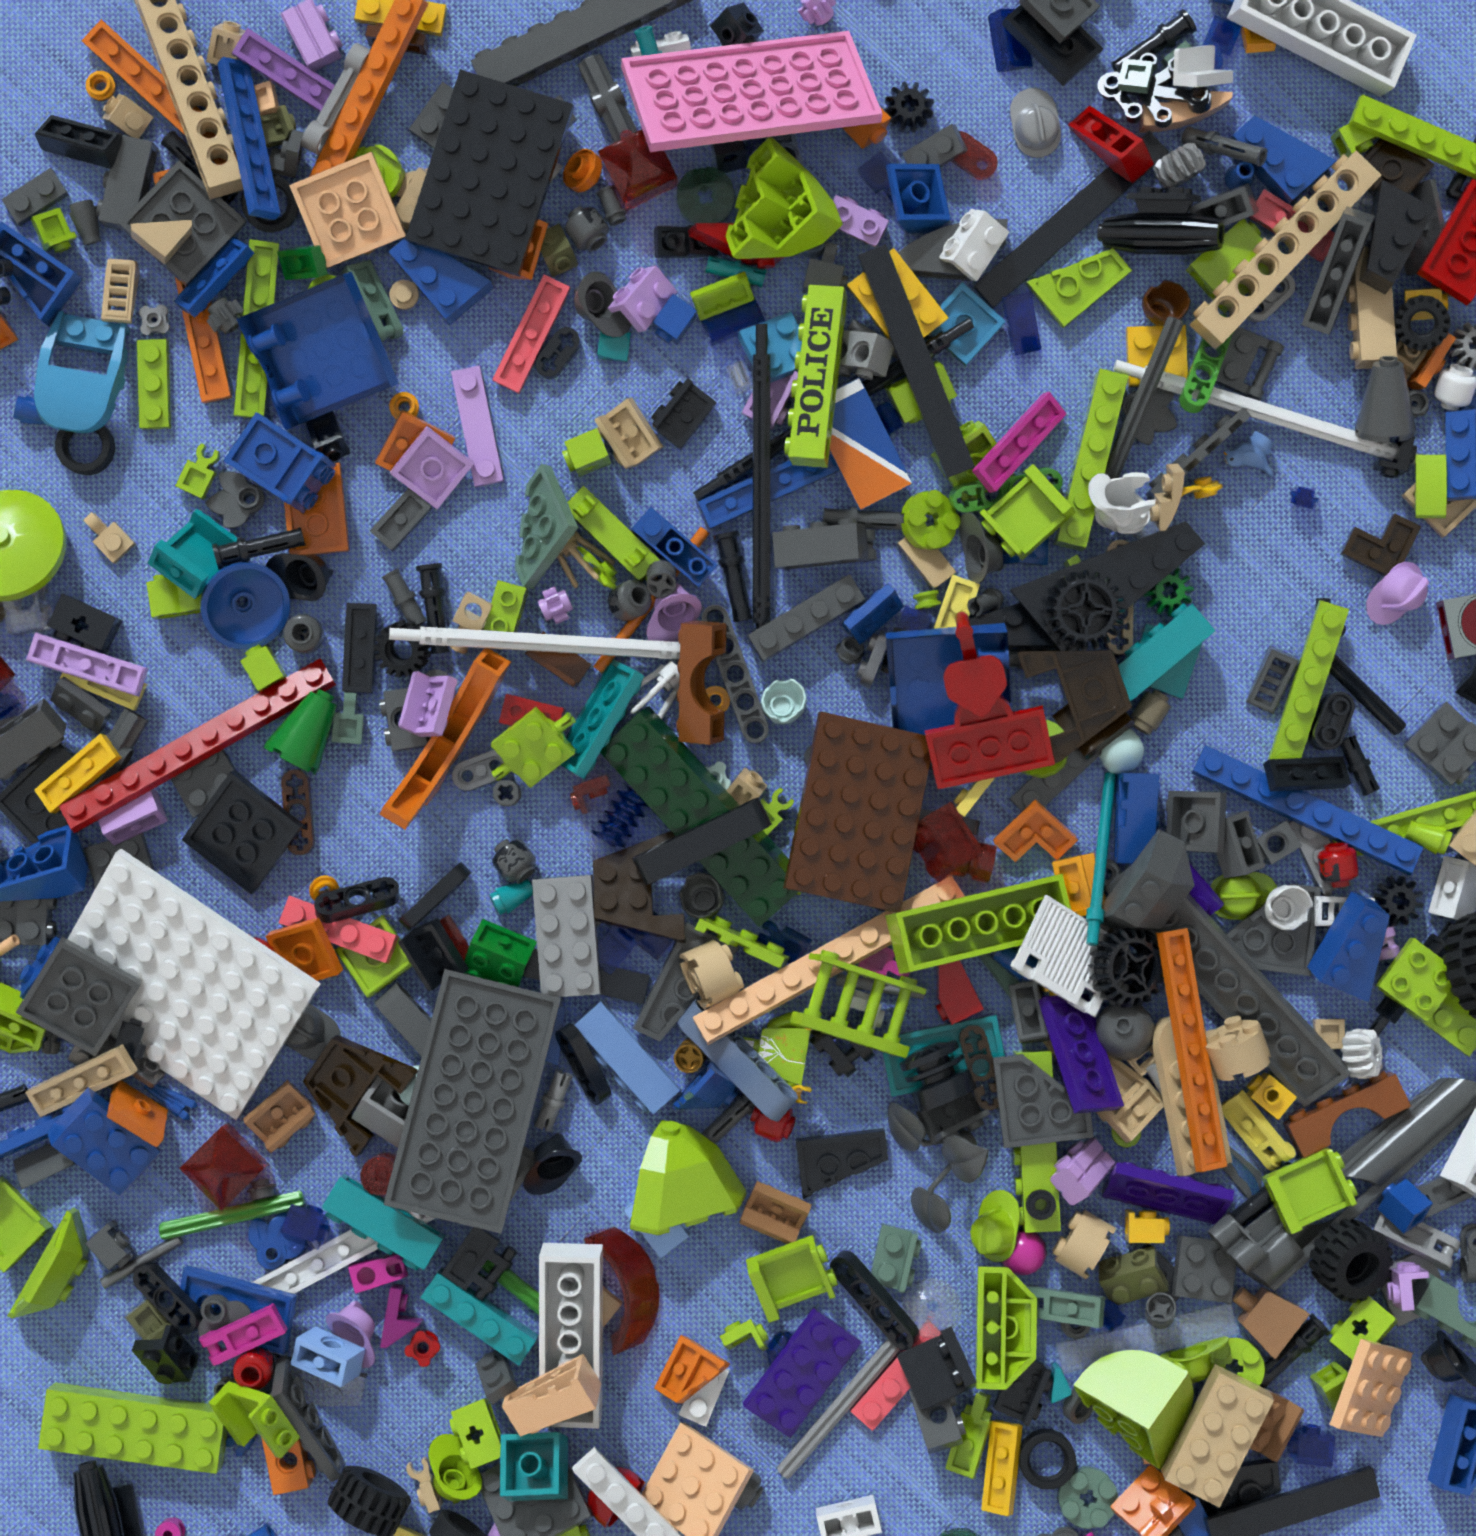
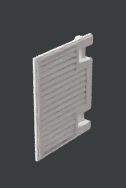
M1045 895L1010 966L1012 970L1050 990L1081 1012L1096 1017L1103 999L1100 998L1101 992L1093 989L1097 981L1088 978L1094 973V969L1087 965L1094 963L1095 959L1089 953L1093 951L1098 952L1097 946L1086 944L1088 922L1079 914L1050 896ZM1101 928L1099 932V941H1104L1103 934H1106L1107 932ZM1029 954L1039 960L1035 968L1026 964ZM1085 988L1094 993L1090 1002L1081 998Z

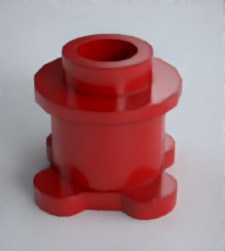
M428 1330L417 1331L412 1337L410 1344L405 1347V1355L417 1360L419 1366L427 1367L431 1362L430 1359L440 1350L438 1337ZM420 1343H427L429 1349L423 1350L420 1347Z

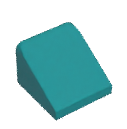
M600 331L598 359L628 362L631 333L627 332L621 337L613 338Z
M1056 1362L1052 1363V1372L1050 1374L1053 1376V1382L1048 1392V1398L1051 1403L1062 1400L1072 1393L1061 1367Z

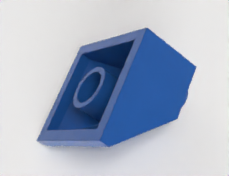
M939 164L886 165L897 222L908 234L930 233L938 230L951 220Z

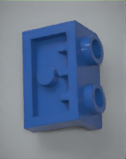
M886 584L882 589L875 591L871 598L860 608L853 610L842 623V626L861 645L905 606L896 591L889 584Z

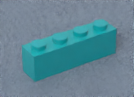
M1183 603L1170 614L1174 618L1165 627L1160 622L1147 633L1150 637L1147 642L1141 646L1137 641L1124 652L1128 658L1120 663L1118 667L1130 702L1216 631L1193 603L1189 607Z
M346 1174L341 1175L321 1207L327 1211L325 1215L336 1223L341 1224L344 1221L352 1226L351 1231L355 1235L363 1239L370 1237L377 1241L378 1244L376 1246L389 1255L395 1252L404 1258L402 1262L406 1266L414 1270L419 1268L425 1270L446 1235L405 1210L383 1205L384 1197Z
M440 1268L420 1298L519 1366L536 1342L538 1334L489 1300L485 1299L482 1302L474 1296L476 1291L468 1287L464 1291L441 1275L444 1269Z

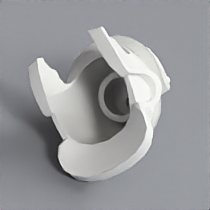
M1132 472L1124 474L1122 478L1110 479L1108 475L1103 473L1091 478L1088 491L1092 503L1096 506L1094 513L1098 524L1121 534H1134L1141 531L1150 520L1149 509L1155 506V499L1144 501L1135 493V489L1142 487L1144 483L1150 481L1148 474Z

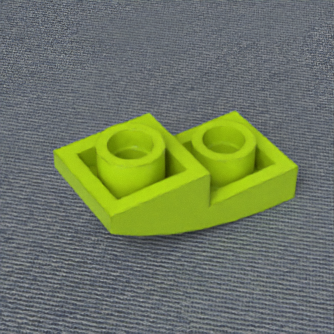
M1446 455L1415 456V518H1446Z

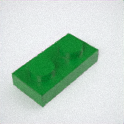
M320 245L286 248L277 251L285 280L319 278L328 275L326 259Z

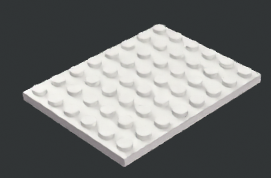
M119 849L113 856L68 937V940L142 980L141 985L110 1035L117 1039L122 1021L129 1022L131 1018L142 1021L141 1027L145 1029L141 1042H143V1045H146L143 1058L158 1063L161 1070L235 1120L243 1113L321 985L314 978L123 849Z

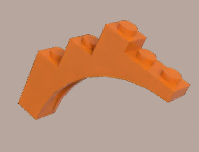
M489 648L482 650L473 661L451 703L447 717L448 722L443 736H433L430 738L405 778L383 806L379 815L406 830L421 809L428 805L439 791L451 765L464 750L474 727L487 712L511 661Z

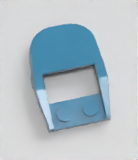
M64 311L58 312L40 349L34 390L37 414L46 425L58 430L90 433L102 428L111 418L116 407L115 400L119 391H123L126 380L124 372L125 364H127L128 351L125 347L126 335L130 336V329L126 323L104 322L68 315ZM55 345L110 354L111 358L107 374L103 375L50 365Z

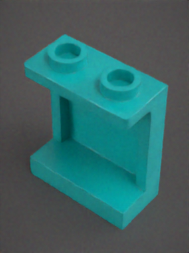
M196 509L192 513L189 522L167 542L161 539L154 546L147 564L196 599L203 592L212 576L219 571L212 544L223 545L236 542L237 537L216 523L210 516Z

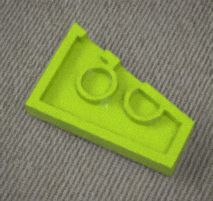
M1111 248L1080 260V262L1026 281L1025 284L1059 325L1064 328L1129 275L1132 269L1116 250Z
M716 915L715 919L700 918L695 927V930L702 933L711 931L717 934L716 937L719 941L734 947L739 945L743 947V951L777 968L785 967L790 958L783 954L785 950L783 947L772 942H768L765 945L757 941V934L744 928L739 932L731 928V921Z

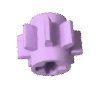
M800 0L803 6L798 9V12L803 20L808 21L810 25L813 23L817 26L823 25L834 15L832 6L836 4L835 0Z
M553 586L542 591L544 598L539 600L538 604L545 620L554 619L556 624L568 620L567 612L573 610V607L565 589L557 592L556 587Z

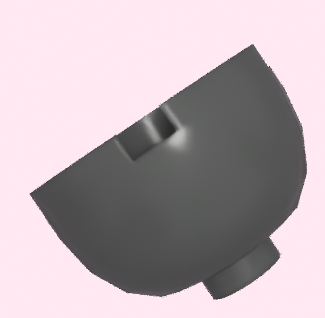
M1109 1004L1101 1011L1096 1020L1098 1040L1107 1051V1054L1116 1060L1138 1058L1148 1051L1153 1043L1155 1026L1151 1015L1143 1006L1121 1008L1120 1005L1113 1006Z

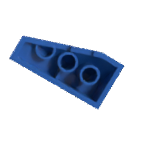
M69 825L39 835V841L26 849L22 845L14 849V855L0 863V902L60 898L84 891L88 867L78 833L74 834Z
M710 1061L673 1101L671 1106L675 1110L718 1108L722 1103L727 1106L738 1095V1092L735 1090L737 1086Z

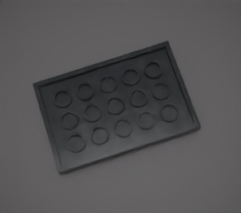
M460 69L405 240L409 243L520 277L574 105Z

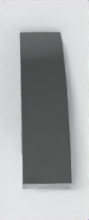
M995 219L1007 229L1008 219ZM959 223L927 233L897 252L916 277L972 281L952 263L943 262L939 258L945 242L954 235L960 226ZM1006 238L1001 244L1000 249L1004 248L1006 244Z

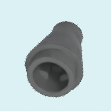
M84 200L70 204L71 212L68 214L83 241V245L101 242L98 217L96 215L97 206H94L93 201Z

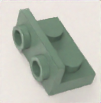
M881 1223L870 1272L882 1286L897 1289L900 1293H905L906 1286H912L915 1269H911L913 1257L918 1258L922 1240L917 1239L918 1234L916 1231Z

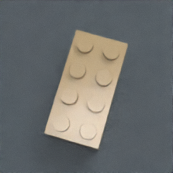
M1215 1364L1161 1469L1165 1481L1220 1508L1274 1402L1270 1391Z

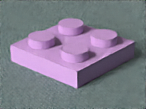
M426 426L391 469L390 474L434 508L438 509L471 469L474 462Z

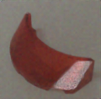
M613 1226L586 1233L584 1241L585 1244H603V1257L615 1271L622 1288L625 1308L624 1316L621 1317V1325L618 1331L610 1335L612 1353L616 1355L645 1341L657 1317L660 1291L655 1275L656 1270L647 1252L632 1237L624 1233L623 1230Z

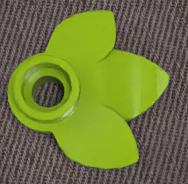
M578 546L577 549L584 555L583 560L591 563L594 566V571L599 575L597 581L604 587L615 590L617 588L615 584L617 582L615 577L617 574L616 569L608 561L605 560L602 563L585 548Z

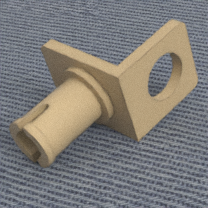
M466 592L452 621L459 624L458 629L484 630L486 619L493 605L471 592ZM469 603L478 604L482 610L481 616L466 609V606ZM450 646L453 650L462 654H466L468 651V647Z

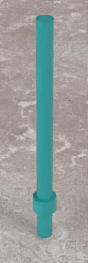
M1111 772L1104 773L1090 907L1086 911V922H1088L1086 944L1089 946H1098L1100 924L1104 922L1105 910L1102 909L1116 782V774Z

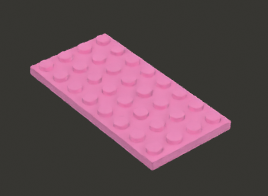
M849 31L627 57L621 60V69L650 152L881 123L883 113Z

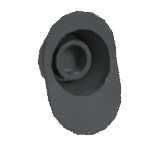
M590 272L583 277L579 286L574 289L575 309L583 319L592 321L603 334L613 338L621 337L629 331L632 324L621 311L611 313L608 309L614 301L613 295L618 290L605 274Z
M966 512L961 516L959 526L966 571L973 582L981 583L987 574L1003 569V550L997 535L991 536L987 530H983L975 515Z
M309 1003L285 1044L302 1056L317 1060L331 1038L336 1035L340 1036V1030L337 1023L330 1016Z

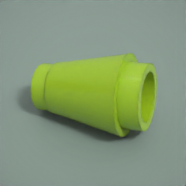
M1411 820L1405 837L1435 855L1437 853L1444 855L1453 833L1447 831V827Z

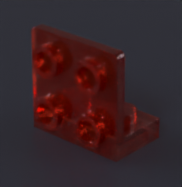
M952 801L918 822L913 850L921 855L925 861V868L932 878H936L938 882L945 880L956 869L984 852Z

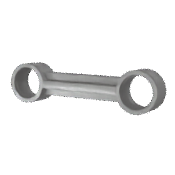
M355 43L350 48L344 61L342 74L317 119L307 126L302 136L301 146L316 155H320L370 49L359 43Z

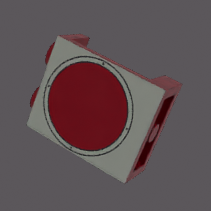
M1476 594L1437 602L1436 607L1447 660L1476 655Z

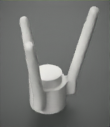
M669 661L665 666L661 664L655 671L643 678L641 687L658 677L656 679L658 683L631 709L632 714L639 711L662 688L667 692L673 689L658 713V716L663 719L676 698L679 689L680 674L675 663Z

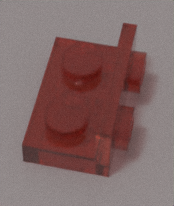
M609 774L572 786L574 792L570 793V798L575 811L581 809L582 815L590 812L585 797L586 794H589L590 799L608 793L607 787L612 785Z

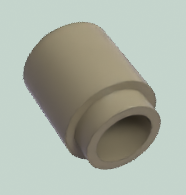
M1153 690L1152 693L1146 691L1131 714L1132 720L1135 723L1133 727L1150 736L1153 730L1156 731L1170 710L1171 706L1167 703L1169 698L1157 690Z

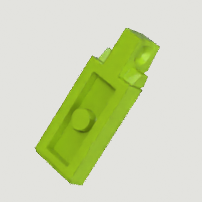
M979 1391L975 1395L973 1405L966 1404L964 1411L961 1412L960 1416L966 1434L961 1435L963 1444L951 1447L945 1467L946 1470L971 1479L976 1478L992 1422V1413L987 1411L991 1395Z

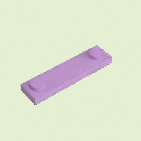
M479 365L451 371L468 457L474 462V465L471 467L474 486L476 488L504 482L481 367Z
M36 632L26 661L138 697L148 672V668Z

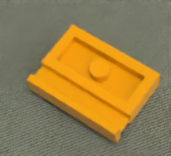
M1095 852L1052 862L1054 874H1063L1071 910L1080 916H1086L1087 908L1090 907ZM1105 892L1103 894V902L1106 899Z

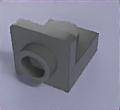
M292 130L289 141L284 140L281 149L272 148L269 157L272 173L292 178L296 177L302 156L301 141L304 132Z

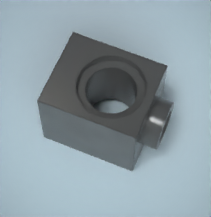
M1287 821L1278 822L1256 837L1262 852L1261 856L1264 857L1263 861L1267 865L1274 864L1302 847ZM1272 836H1276L1281 843L1280 849L1275 853L1271 852L1267 846L1268 840Z

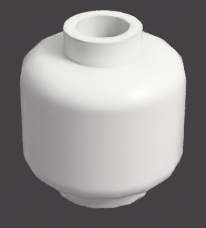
M1451 364L1449 368L1441 370L1434 396L1442 402L1441 406L1443 408L1456 411L1459 407L1470 405L1476 389V377L1473 375V370L1458 364Z

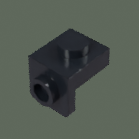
M1413 436L1405 441H1399V438H1397L1396 444L1399 447L1397 459H1393L1392 462L1378 460L1374 463L1373 470L1381 471L1380 475L1387 478H1398V475L1402 476L1408 472L1409 463L1414 462L1417 453V446L1413 445L1415 437Z

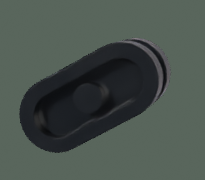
M1335 692L1324 696L1320 700L1308 736V742L1314 749L1325 751L1335 749L1341 745L1355 710V704L1350 695L1344 692Z
M836 1011L829 1016L830 1019L831 1016L835 1017ZM848 1023V1026H847V1027L854 1029V1028L851 1026V1024ZM815 1030L810 1031L814 1036L810 1039L811 1043L820 1054L823 1051L829 1054L832 1060L828 1064L839 1077L842 1074L849 1077L857 1071L852 1062L861 1056L865 1062H868L875 1056L870 1048L852 1042L850 1044L853 1047L846 1053H843L833 1041L836 1037Z

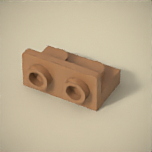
M1270 1391L1274 1402L1250 1449L1263 1454L1274 1462H1278L1304 1413V1409L1284 1396Z

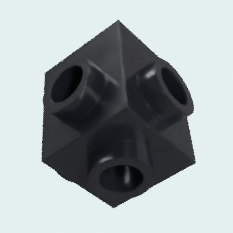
M744 2L727 7L710 26L719 38L722 46L758 42L756 39L764 31L758 23L756 16L750 12Z

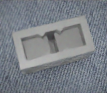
M844 330L839 375L850 377L851 373H855L856 376L872 380L873 376L886 377L894 349L891 340L877 333Z

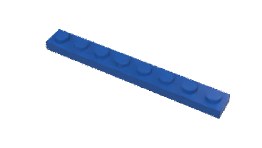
M1207 745L1204 746L1191 773L1338 843H1348V847L1355 849L1357 852L1409 876L1413 873L1424 848L1303 790L1270 792L1264 772Z

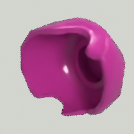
M1018 1230L1014 1252L1002 1264L1017 1275L1024 1276L1035 1273L1045 1262L1047 1256L1046 1243L1036 1232L1025 1233L1023 1230Z

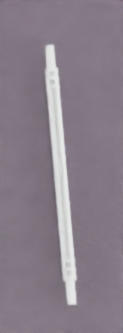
M1116 360L1113 371L1138 378L1141 382L1147 366L1145 365L1143 368ZM1164 371L1157 388L1180 395L1186 378ZM1213 387L1207 402L1208 404L1233 412H1238L1244 407L1253 418L1390 461L1398 457L1399 447L1396 443L1368 441L1360 438L1359 432L1355 433L1354 430L1217 387ZM1199 389L1194 390L1192 399L1196 400Z
M421 626L420 629L389 628V640L419 641V645L680 659L679 642Z

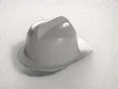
M1028 88L1020 91L1013 98L1010 105V117L1017 146L1024 154L1030 157L1042 158L1050 155L1057 148L1061 139V128L1055 102L1047 92L1038 88Z

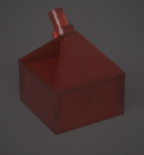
M642 129L633 134L631 130H624L620 133L621 140L598 151L602 165L626 211L678 186L677 175L665 151L650 152Z
M227 1123L221 1126L179 1169L222 1211L270 1164Z

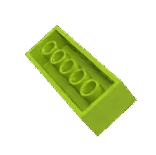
M1063 874L885 915L899 974L1021 946L1045 895L1071 909Z
M55 1382L46 1389L38 1449L217 1474L223 1467L228 1431L208 1403Z

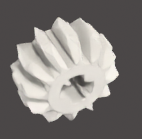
M1363 1028L1347 1031L1342 1039L1343 1048L1341 1051L1343 1053L1342 1060L1351 1072L1350 1077L1368 1079L1378 1076L1380 1070H1382V1059L1384 1058L1379 1036H1377L1374 1030Z

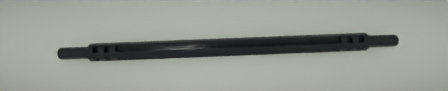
M967 318L945 333L941 331L936 336L928 339L925 343L931 358L941 353L942 350L949 348L951 342L972 330L974 325L971 320ZM899 359L889 365L886 377L873 376L872 380L867 379L862 382L869 397L905 375ZM791 428L770 441V460L784 451L786 437H791ZM753 452L734 462L733 465L728 466L722 472L720 471L716 474L718 477L694 491L693 494L697 500L705 499L723 487L727 489L731 484L738 482L739 479L752 472Z
M756 324V354H753L752 623H755V630L770 622L771 354H768V324Z

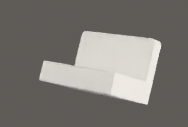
M1214 45L1174 50L1173 86L1204 87L1233 83V71L1214 69Z
M1444 856L1428 913L1458 920L1476 911V866L1470 861Z

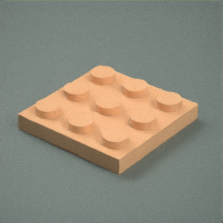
M373 152L289 185L314 246L320 245L321 251L325 256L326 269L406 237V232Z
M1360 1339L1329 1425L1340 1430L1383 1437L1390 1427V1416L1394 1405L1400 1399V1388L1404 1377L1411 1369L1413 1353L1403 1348Z
M680 1422L646 1484L642 1495L675 1529L685 1536H719L754 1470L688 1424Z

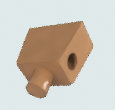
M1241 1287L1232 1298V1301L1243 1309L1237 1320L1274 1359L1278 1357L1310 1315L1300 1306L1264 1287H1261L1255 1296L1244 1287Z

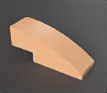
M1210 91L1212 105L1208 111L1201 114L1192 112L1186 102L1169 100V102H1159L1162 107H1167L1172 112V123L1166 128L1156 126L1154 117L1146 106L1142 104L1143 118L1139 122V133H1147L1149 130L1150 132L1168 131L1199 122L1226 107L1232 99L1233 92ZM1162 115L1159 117V119L1163 120L1166 119L1168 116Z

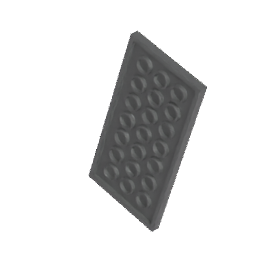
M444 969L383 1205L502 1234L561 998Z

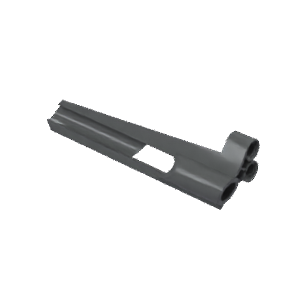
M1439 1078L1409 1101L1411 1107L1388 1117L1341 1153L1340 1156L1345 1165V1168L1341 1170L1345 1178L1369 1182L1372 1186L1356 1200L1357 1205L1349 1206L1338 1217L1321 1224L1305 1225L1302 1227L1303 1230L1289 1234L1285 1231L1274 1206L1245 1228L1233 1218L1229 1211L1207 1231L1226 1257L1233 1261L1242 1272L1258 1283L1276 1291L1311 1259L1310 1252L1315 1248L1314 1242L1316 1239H1320L1322 1236L1320 1233L1324 1229H1330V1225L1334 1222L1340 1224V1221L1343 1219L1351 1221V1219L1357 1218L1381 1196L1382 1192L1390 1184L1397 1182L1473 1113L1476 1107V1082L1458 1078Z

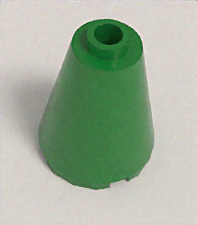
M318 689L317 693L310 691L269 737L264 748L271 753L273 751L279 753L280 758L307 772L311 771L316 775L321 765L337 707L332 702L334 696L321 689Z

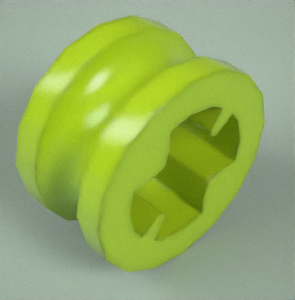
M939 590L914 594L913 599L917 601L915 610L941 605V601L937 600Z

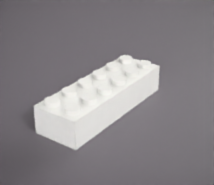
M1234 0L1227 19L1379 97L1395 88L1417 36L1350 0Z
M543 1243L539 1255V1376L584 1354L602 1383L603 1244ZM602 1384L595 1410L548 1427L599 1429L602 1417Z

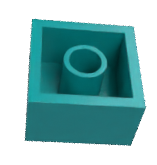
M561 1432L529 1433L521 1437L519 1434L501 1435L500 1497L508 1501L568 1499V1437Z

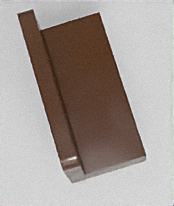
M525 652L526 656L575 689L592 666L591 663L575 653Z

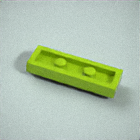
M137 340L139 428L142 430L171 429L168 340Z

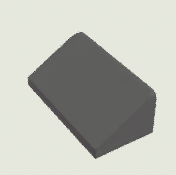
M1031 980L1008 985L1019 1043L1050 1041L1038 1000L1042 999L1040 984Z
M50 1143L13 1161L21 1189L75 1164L52 1147Z

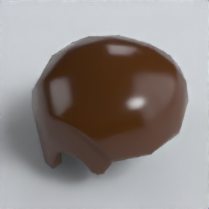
M1164 280L1157 287L1151 286L1144 294L1141 306L1145 316L1156 326H1164L1169 316L1182 320L1189 309L1191 300L1188 292L1180 284Z

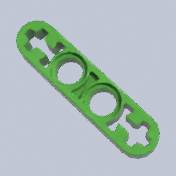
M1233 333L1223 344L1215 349L1218 357H1210L1206 354L1204 348L1212 346L1201 338L1179 397L1180 405L1185 411L1198 413L1205 407L1212 393ZM1196 370L1206 371L1210 379H1200L1196 375ZM1195 389L1200 390L1196 398L1197 402L1192 400V393Z
M1049 467L1037 468L1045 477L1048 474V476L1054 478V481L1050 483L1058 491L1061 489L1063 479L1058 471ZM1024 471L1013 473L999 488L998 496L992 501H988L985 498L986 488L979 480L959 484L953 487L949 493L950 505L962 513L991 508L1013 488L1017 480L1026 477ZM964 491L967 495L977 494L980 503H978L976 498H969L965 500V505L957 501V498L962 497V492Z

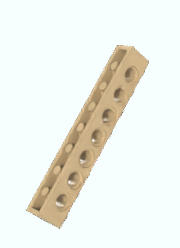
M134 0L209 199L242 191L243 185L238 161L234 154L232 134L227 135L224 126L227 125L223 109H217L214 99H217L214 85L212 81L207 82L204 73H207L202 55L197 56L194 47H197L192 29H186L184 21H187V16L183 4H177L176 0ZM156 2H163L166 5L162 7H156L153 4ZM165 28H173L176 31L166 33L163 30ZM175 54H183L186 57L183 59H175L173 56ZM185 80H193L196 82L194 85L190 86L183 84ZM195 106H203L206 110L196 112L193 108ZM206 132L216 134L213 138H205L202 135ZM221 158L224 159L226 163L222 165L214 164L212 161L214 159Z
M1357 150L1349 157L1343 154L1331 166L1335 170L1331 176L1327 178L1323 175L1312 186V189L1315 191L1309 199L1304 195L1293 206L1292 210L1296 213L1289 220L1284 216L1272 229L1276 234L1269 241L1263 238L1252 250L1256 255L1249 262L1246 259L1242 260L1232 271L1236 276L1229 283L1224 280L1212 292L1216 297L1209 304L1204 301L1192 313L1196 318L1190 323V326L1214 349L1225 342L1341 219L1347 206L1352 207L1381 176ZM1338 179L1343 180L1347 184V191L1339 188ZM1318 200L1324 201L1327 204L1328 212L1320 210ZM1298 221L1306 223L1308 233H1304L1298 228ZM1278 242H1283L1287 245L1289 249L1288 254H1284L1279 250ZM1258 263H1263L1268 267V275H1264L1259 271ZM1238 284L1247 286L1249 296L1240 294ZM1218 305H1224L1228 308L1229 317H1223L1219 314Z

